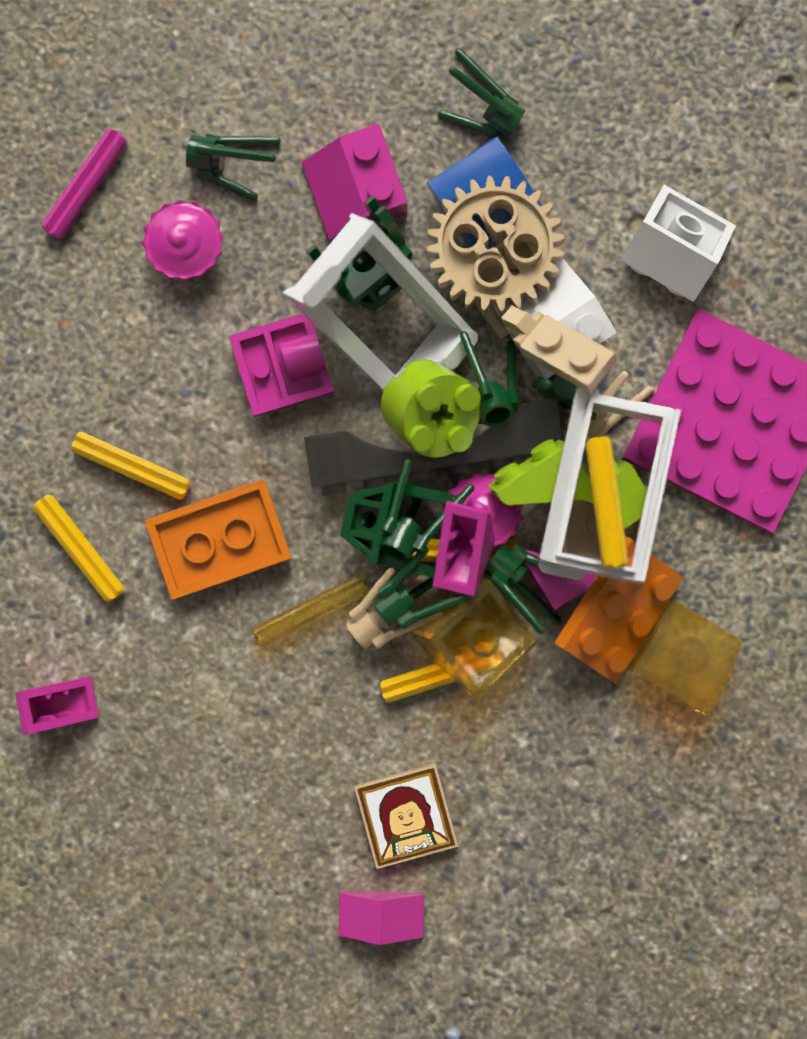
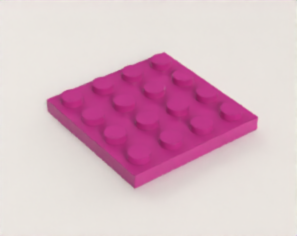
M698 308L649 402L650 404L681 410L666 481L771 534L774 533L807 467V363ZM640 420L621 458L651 473L661 424Z

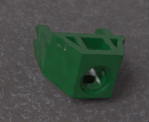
M372 195L364 202V206L372 221L410 261L413 253L405 245L406 242L397 224L384 206L381 207L377 199ZM315 244L305 252L312 264L322 254ZM363 247L341 272L340 278L332 287L351 306L361 305L364 309L374 311L378 310L402 289ZM373 267L368 272H365L368 268Z
M386 483L380 487L350 493L340 536L355 549H359L372 563H376L381 567L400 570L407 562L395 560L379 548V544L385 535L381 529L388 518L397 483ZM407 484L398 518L401 516L403 504L406 502L424 499L446 504L447 502H452L457 495ZM376 516L377 521L376 524L373 526V519ZM419 563L411 573L434 578L436 567Z

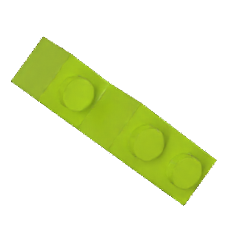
M553 439L539 444L531 451L532 457L520 465H517V463L509 464L499 470L494 475L496 480L488 485L489 489L507 505L552 502L565 442L560 439L554 442ZM614 459L624 530L642 518L647 490L631 464L622 459L617 461ZM580 465L573 500H584L594 503L591 480L582 465Z

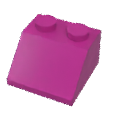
M379 123L338 137L302 162L329 241L334 240L351 220L349 217L351 213L372 221L364 206V202L372 195L377 199L381 207L384 206L393 219L407 214L408 202Z

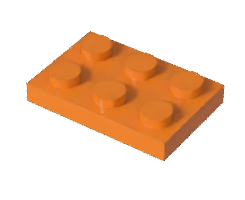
M265 479L144 520L171 600L188 596L293 559Z
M624 535L628 559L625 566L631 567L636 541ZM650 553L645 582L642 585L596 576L554 644L617 684L680 585L683 577L652 553Z

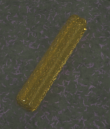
M357 574L255 626L252 629L254 638L260 647H266L366 596L370 591L364 577L361 574Z

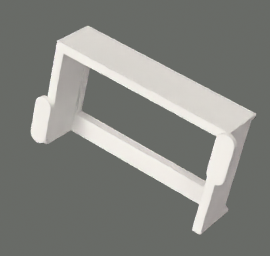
M353 213L349 216L351 220L295 286L282 292L382 392L392 377L397 378L406 370L404 366L416 360H433L441 363L448 369H455L466 356L460 338L462 331L468 333L473 346L478 341L477 332L462 319L373 221ZM362 247L437 325L396 375L321 301L338 281L341 272Z
M577 387L539 559V569L543 573L572 580H581L587 573L637 585H642L645 582L681 410L588 393ZM592 409L661 424L631 567L623 566L607 569L602 566V561L562 553Z

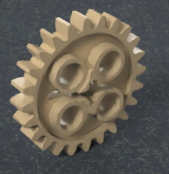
M488 176L486 188L480 189L477 182L472 179L470 180V193L466 194L460 188H455L457 202L453 203L450 200L443 199L442 208L446 215L434 213L432 216L433 223L440 229H429L427 232L428 239L437 243L427 247V256L439 258L430 264L431 273L444 272L438 280V286L443 288L452 284L450 299L453 301L463 294L466 296L465 309L467 310L475 301L481 302V313L484 315L487 313L490 304H496L499 315L504 314L505 303L511 302L512 306L521 309L522 297H525L533 304L536 303L537 295L535 288L544 292L549 291L550 284L545 276L558 277L559 269L551 262H561L564 258V252L554 248L564 244L565 235L553 233L561 226V218L548 219L553 210L552 202L539 206L541 191L538 190L527 196L525 194V181L514 190L510 188V178L508 176L504 178L501 187H495L492 176ZM497 209H503L511 214L512 219L505 224H497L490 219L489 215ZM477 215L480 217L493 242L498 244L503 241V255L519 271L517 276L512 275L508 270L506 262L498 249L494 247L488 250V236L472 220L473 216ZM462 233H470L476 237L477 243L471 248H461L454 240ZM520 243H529L535 247L537 253L530 258H521L515 254L514 248ZM485 267H495L501 272L502 277L494 283H488L480 278L479 272Z

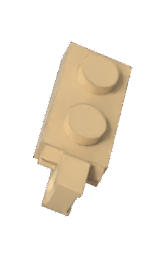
M511 305L501 317L506 325V331L515 336L514 344L521 349L524 356L588 393H592L617 362L613 351L547 314L544 315L536 312L531 317L527 312Z

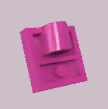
M303 313L229 336L254 418L334 394L314 325Z

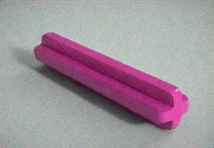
M111 128L106 130L43 221L42 228L45 232L59 240L64 237L127 146V140L122 134Z

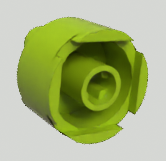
M427 359L416 360L404 366L406 370L397 378L392 377L382 394L381 414L390 430L416 452L427 457H443L468 449L472 444L473 434L480 419L481 395L479 391L467 380L439 362Z

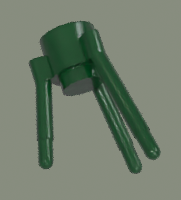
M456 48L455 55L496 96L491 95L457 68L451 67L449 69L450 75L489 105L482 116L489 122L484 124L445 110H439L438 116L452 123L481 132L491 139L499 134L508 139L526 110L518 105L519 101L508 95L461 48Z
M208 133L203 137L192 134L186 150V166L198 169V179L212 181L255 201L258 199L256 192L215 173L214 169L221 170L223 168L225 157L274 162L276 160L274 154L228 148L226 146L279 145L281 139L279 137L218 136Z
M462 331L460 338L479 385L477 390L481 395L478 424H484L488 427L501 426L511 420L514 415V409L520 407L516 388L515 342L509 341L507 343L506 390L498 382H487L469 335L466 331Z
M553 374L547 379L538 377V380L532 381V388L537 389L543 399L550 402H559L563 409L572 410L574 403L572 397L576 392L577 386L557 374ZM592 411L590 420H595L597 414Z
M410 459L404 461L388 518L381 529L385 535L379 544V548L386 555L401 562H409L414 552L424 553L429 541L442 528L445 512L444 510L422 535L419 534L421 527L413 521L421 505V499L413 500L405 517L398 518L412 467V460ZM468 484L452 502L462 505L475 490V486Z
M518 544L512 551L503 545L487 564L484 571L491 577L489 581L504 593L539 634L542 635L546 632L545 627L512 588H515L555 625H561V618L520 581V578L527 571V568L521 563L525 561L539 568L540 558L528 553Z
M426 547L423 554L417 552L412 556L411 560L387 584L378 589L381 596L375 599L373 603L392 630L400 624L405 630L416 621L455 607L473 598L471 595L460 594L412 612L418 607L414 600L434 587V578H428L409 592L404 585L398 590L396 588L429 552L428 547Z

